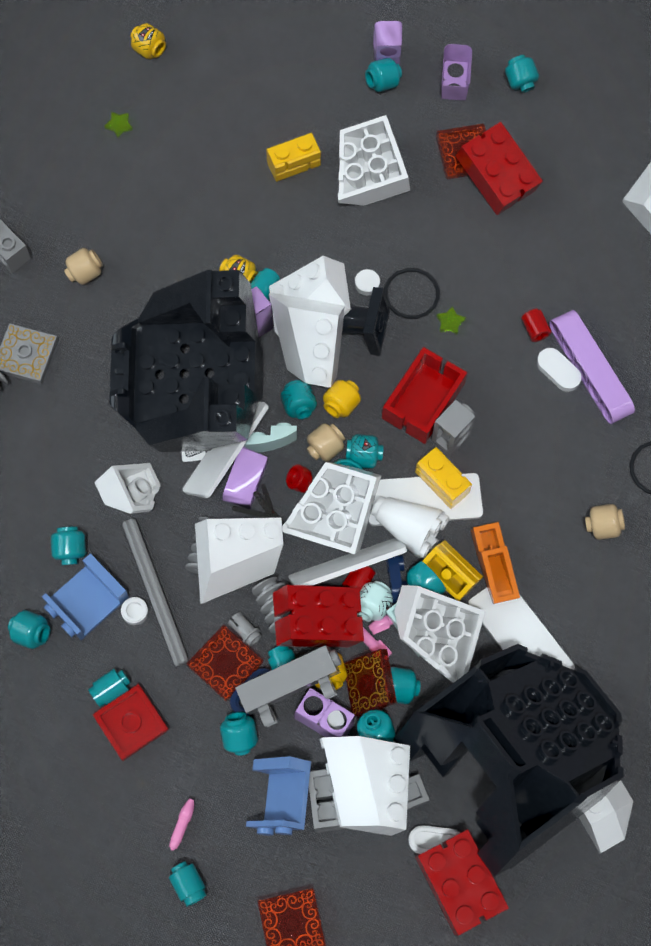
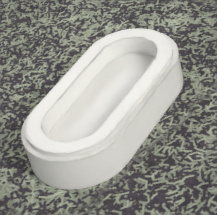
M546 348L539 353L537 358L538 369L560 390L571 392L578 388L581 381V373L565 356L554 348Z
M422 825L415 827L411 831L408 842L410 848L415 853L422 854L439 844L444 849L442 842L460 832L455 829Z

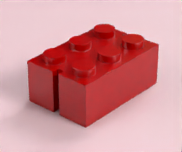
M502 122L483 132L481 137L479 135L464 144L456 155L457 160L497 216L515 205L517 201L519 202L535 192L543 182Z
M425 347L422 348L382 410L383 420L400 430L405 426L407 434L424 444L427 443L433 434L435 421L453 403L465 385L468 373L447 361L442 375L439 372L441 371L443 358Z
M286 585L273 592L274 617H280L289 611L292 613V615L289 614L275 622L276 646L323 647L326 645L327 647L349 648L364 641L362 617H357V613L362 612L359 588Z
M468 829L442 842L444 849L439 844L415 857L454 935L457 936L481 924L479 917L482 921L488 920L509 909L490 870L477 854L479 849Z

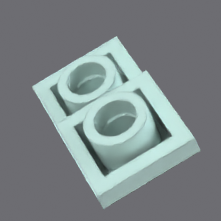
M278 423L276 426L271 425V435L253 432L244 447L257 453L284 447L297 440V426H292L289 423Z

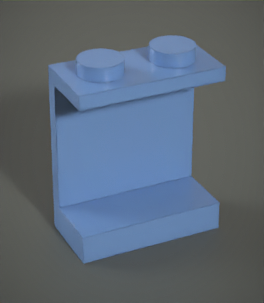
M91 553L82 560L85 567L54 595L49 597L45 593L42 596L46 603L43 608L53 619L58 616L64 622L61 625L64 631L71 638L76 635L80 640L84 639L129 598L126 590Z
M291 756L253 760L252 770L269 774L264 820L247 821L246 827L257 829V834L273 836L274 831L280 835H292V830H304L311 761Z

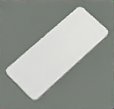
M265 402L257 403L249 437L269 408ZM247 440L215 447L211 451H207L183 487V492L187 495L209 498Z
M476 473L461 475L462 477L465 476L472 483L470 493L452 509L420 477L381 479L373 507L381 496L384 498L391 497L440 509L445 512V515L449 516V521L479 519L483 515L479 476ZM371 510L369 524L371 526H382L376 520V517L372 515Z
M393 538L361 549L356 554L350 553L293 573L288 577L292 585L313 586L407 552V549L402 542Z
M486 587L469 600L468 605L485 611L482 625L502 650L520 644L527 647L529 653L539 657L543 653L562 661V666L575 669L573 662L521 596L518 599L493 604Z

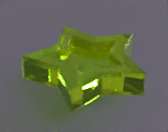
M111 112V120L104 125L105 129L114 131L117 138L124 131L133 130L132 126L128 123L129 113L118 115Z
M453 306L447 313L436 315L441 322L440 332L451 331L458 335V326L465 321V317L457 315Z

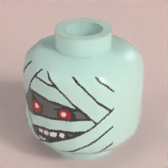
M380 581L365 583L360 590L362 612L357 613V615L367 622L382 620L386 615V611L393 604L390 588Z

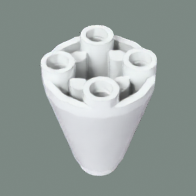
M381 496L372 510V515L376 517V520L418 558H425L428 552L430 553L437 546L439 540L436 536L439 530H444L449 521V516L445 515V512L440 509L391 497L384 498Z

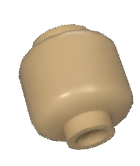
M81 248L66 258L67 268L64 272L71 282L77 281L81 285H86L101 274L100 267L103 264L93 249Z
M323 423L307 436L309 447L306 450L315 460L320 458L325 462H329L344 449L343 441L345 437L334 424L329 426Z
M614 504L594 506L590 510V516L585 517L587 532H593L597 540L617 538L621 535V530H625L623 511Z

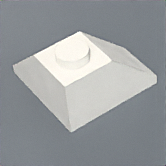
M150 463L111 466L94 482L105 505L130 514L150 512L155 503L153 501L155 494L160 488L159 480Z
M621 780L601 801L579 817L599 853L625 840L633 800Z

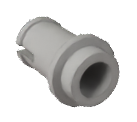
M241 612L236 613L232 617L234 621L232 619L229 620L228 625L243 639V644H248L251 647L262 637L259 633L260 629L254 628Z

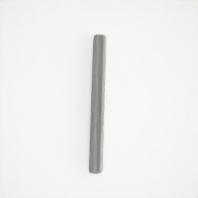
M135 519L126 520L123 522V528L174 665H183L188 662V658Z

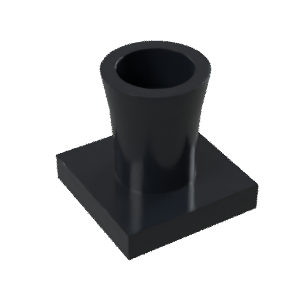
M373 287L369 307L350 304L351 310L343 319L342 333L364 334L370 355L380 356L390 309L384 289Z

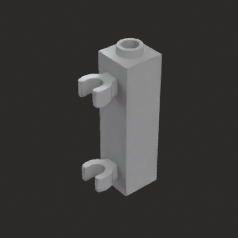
M325 645L235 687L245 712L253 714L259 711L264 726L270 727L278 723L270 706L319 683L325 699L337 696V691L330 678L341 673L338 666L342 663L336 650L331 651Z

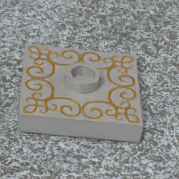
M9 323L0 346V372L5 375L42 384L58 342L57 336Z

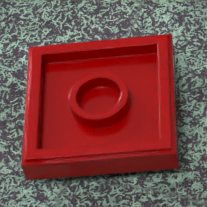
M139 684L92 714L122 761L169 731Z

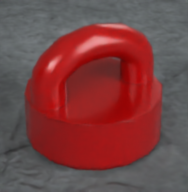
M294 465L286 477L288 488L305 493L312 483L311 471L302 465Z

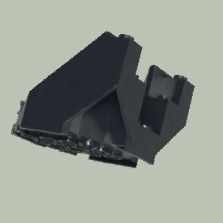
M205 270L153 292L140 317L121 327L111 338L109 404L139 432L149 446L160 452L211 451L215 447L248 440L257 403L262 399V347L259 342L251 283L240 270ZM184 345L190 346L188 353H182L181 349ZM209 369L214 370V375L211 378L206 377V371ZM188 370L189 376L185 379L181 378V372ZM164 371V377L157 379V372ZM183 395H188L189 397L186 404L180 402V398Z
M520 644L481 659L473 669L415 711L394 738L396 743L410 745L409 761L426 754L442 777L447 776L469 750L497 788L476 811L480 817L476 823L489 839L477 854L494 877L509 868L515 867L601 801L624 777L623 767L620 766V756L623 754L622 735H619V725L622 723L621 712L586 670L578 667L575 670L562 666V661L543 653L539 657L529 653L528 648Z

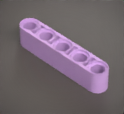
M571 310L550 320L549 325L554 337L569 361L580 371L581 381L609 424H613L635 413L631 398L577 312Z

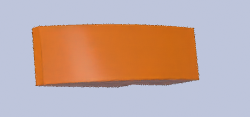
M499 522L473 527L471 529L473 543L493 604L520 598L508 548L504 544Z

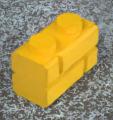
M312 133L266 149L267 164L276 182L307 171L309 168L321 166V152Z
M437 447L417 463L415 473L450 509L470 493L472 483L465 476H461L462 473Z
M446 540L435 546L422 561L439 577L446 591L457 601L465 597L483 578Z

